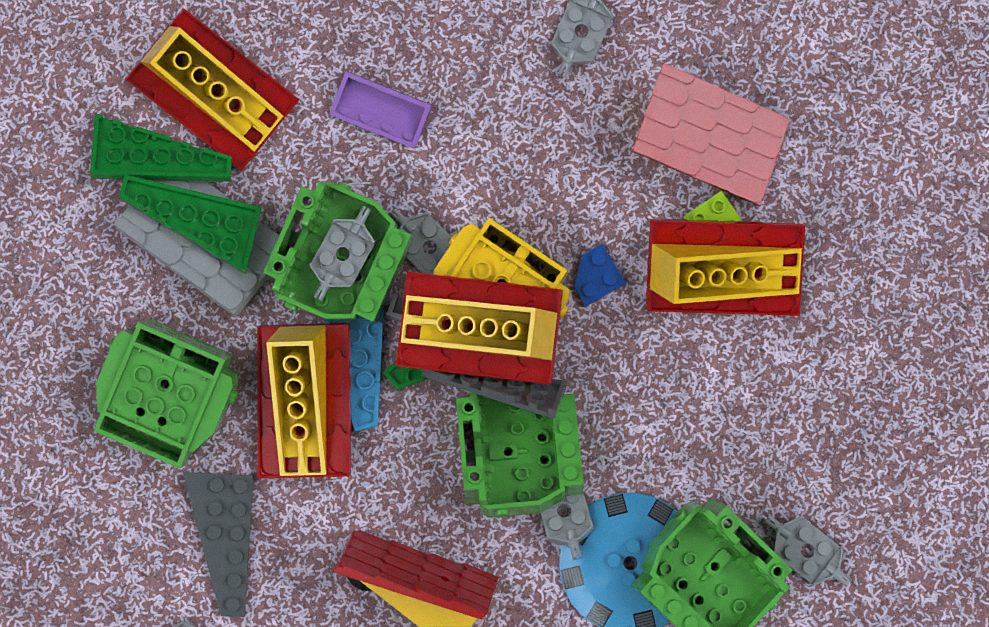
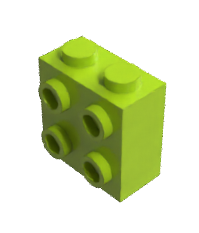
M722 191L682 218L687 220L742 221Z

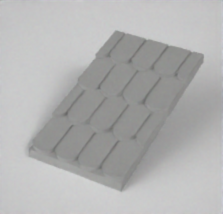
M150 180L229 199L206 181ZM130 205L113 224L118 231L235 318L269 278L263 272L280 236L259 220L247 271L244 274ZM289 244L286 250V253L284 255L285 257L288 253L289 248L292 247L291 244Z

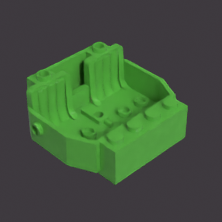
M319 181L315 191L301 186L263 272L266 276L275 280L272 290L280 300L285 302L284 307L296 312L299 308L327 321H357L359 316L376 324L413 241L412 235L397 229L398 226L376 201L350 191L351 186L339 181L336 185L332 182L322 183ZM311 199V200H312L311 204L308 205V206H306L307 203H308V200ZM362 206H365L372 210L365 221V227L376 243L370 252L371 258L365 261L360 271L361 280L355 281L351 288L328 289L323 301L314 298L313 296L320 286V281L309 266V263L315 257L333 224V219H355ZM304 214L300 224L303 228L300 233L295 232L301 216ZM290 242L293 243V244H295L294 248H293V247H290V248H289L288 253H287V255H286V257H285L284 255H285V253H286V250H287V248H288ZM346 248L339 249L336 254L338 260H347L350 256L349 250ZM282 263L283 268L281 271H278L279 266Z
M143 320L138 322L136 327L121 331L110 342L108 347L109 353L96 382L97 411L100 412V416L93 431L180 469L187 465L194 451L198 450L219 431L229 405H234L239 392L236 391L240 373L230 368L235 355L155 320ZM186 348L201 355L192 357L185 354ZM163 380H167L169 382L168 388H164L162 386ZM139 407L145 410L143 416L138 414ZM160 417H164L166 419V425L160 424Z
M470 392V397L456 398L466 505L480 504L482 515L489 518H503L513 515L541 513L563 501L565 496L583 494L584 482L574 393L564 394L555 419ZM473 423L475 450L466 451L463 424ZM540 435H544L547 437V439L545 441H539L538 437ZM509 449L513 453L510 456H506L504 451ZM542 458H547L549 462L547 464H542L540 460ZM467 463H476V466L467 467ZM472 474H478L480 478L477 481H473L470 477Z
M710 498L704 505L695 501L685 504L650 542L641 568L643 572L631 586L674 627H754L768 611L773 610L778 605L783 593L790 589L783 580L791 573L792 569L726 505ZM725 520L730 523L729 527H724ZM745 539L766 558L764 562L742 545ZM717 562V567L712 570L711 564ZM684 580V587L679 588V582ZM701 596V602L696 604L695 598Z

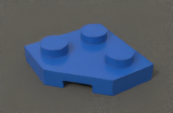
M603 243L582 255L574 288L585 307L626 284Z

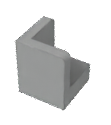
M396 293L393 294L387 318L401 322L404 298L399 297Z

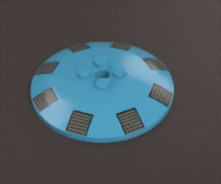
M619 493L595 501L588 506L594 530L579 542L582 558L578 559L577 556V560H573L570 547L561 545L559 570L567 597L585 619L598 627L665 626L669 621L640 595L631 584L643 572L641 568L650 542L675 516L677 511L658 498L640 493ZM632 556L637 560V566L634 570H627L624 567V559L626 557ZM684 580L679 582V588L684 587Z

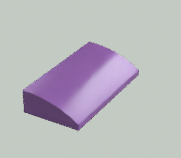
M345 71L329 115L415 149L433 105L352 72Z

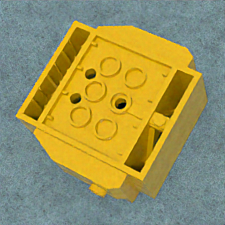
M488 218L481 229L471 223L464 226L459 233L455 232L449 241L450 247L434 269V275L493 282L505 280L506 283L561 289L563 290L560 319L564 317L569 309L566 306L569 301V289L562 284L568 275V270L491 218ZM492 235L498 237V242L495 244L489 241ZM507 240L518 247L516 253L503 248ZM528 255L545 265L541 273L526 261ZM549 274L556 276V280L553 283L547 280Z

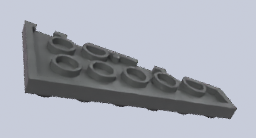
M424 369L422 375L431 380L552 419L556 418L567 383L564 380L553 379L551 385Z
M183 472L221 616L245 617L254 476Z

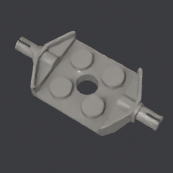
M601 0L569 1L550 44L556 54L562 59V65L557 73L559 76L562 75V77L566 78L570 67L573 65L593 63L613 18V14ZM578 26H585L588 29V34L585 37H578L575 34V29Z
M362 206L355 219H333V224L312 262L309 263V266L320 281V286L313 296L314 298L323 301L328 289L351 288L376 243L365 227V221L372 211L369 208ZM341 248H346L350 252L349 258L345 261L338 260L336 255L337 251Z
M395 208L393 210L394 213L391 212L390 216L399 224V230L411 234L413 237L406 257L422 273L433 274L435 267L450 247L449 241L452 236L428 212L407 218ZM431 241L436 244L437 249L433 254H426L423 251V246L426 242Z
M584 492L580 495L565 496L563 501L541 512L548 541L570 547L573 560H577V556L578 559L582 558L579 542L594 530ZM565 506L571 510V514L568 517H561L558 514V510Z
M771 515L767 517L768 519L764 523L774 529L776 533L773 551L789 567L813 586L831 578H836L845 587L849 585L848 582H851L852 578L848 577L840 569L843 547H840L818 530L804 516L785 524L780 523ZM804 544H809L814 549L813 555L809 558L801 554V547Z

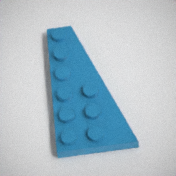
M384 307L376 324L359 316L357 321H327L324 319L325 323L350 322L351 419L355 432L378 426Z

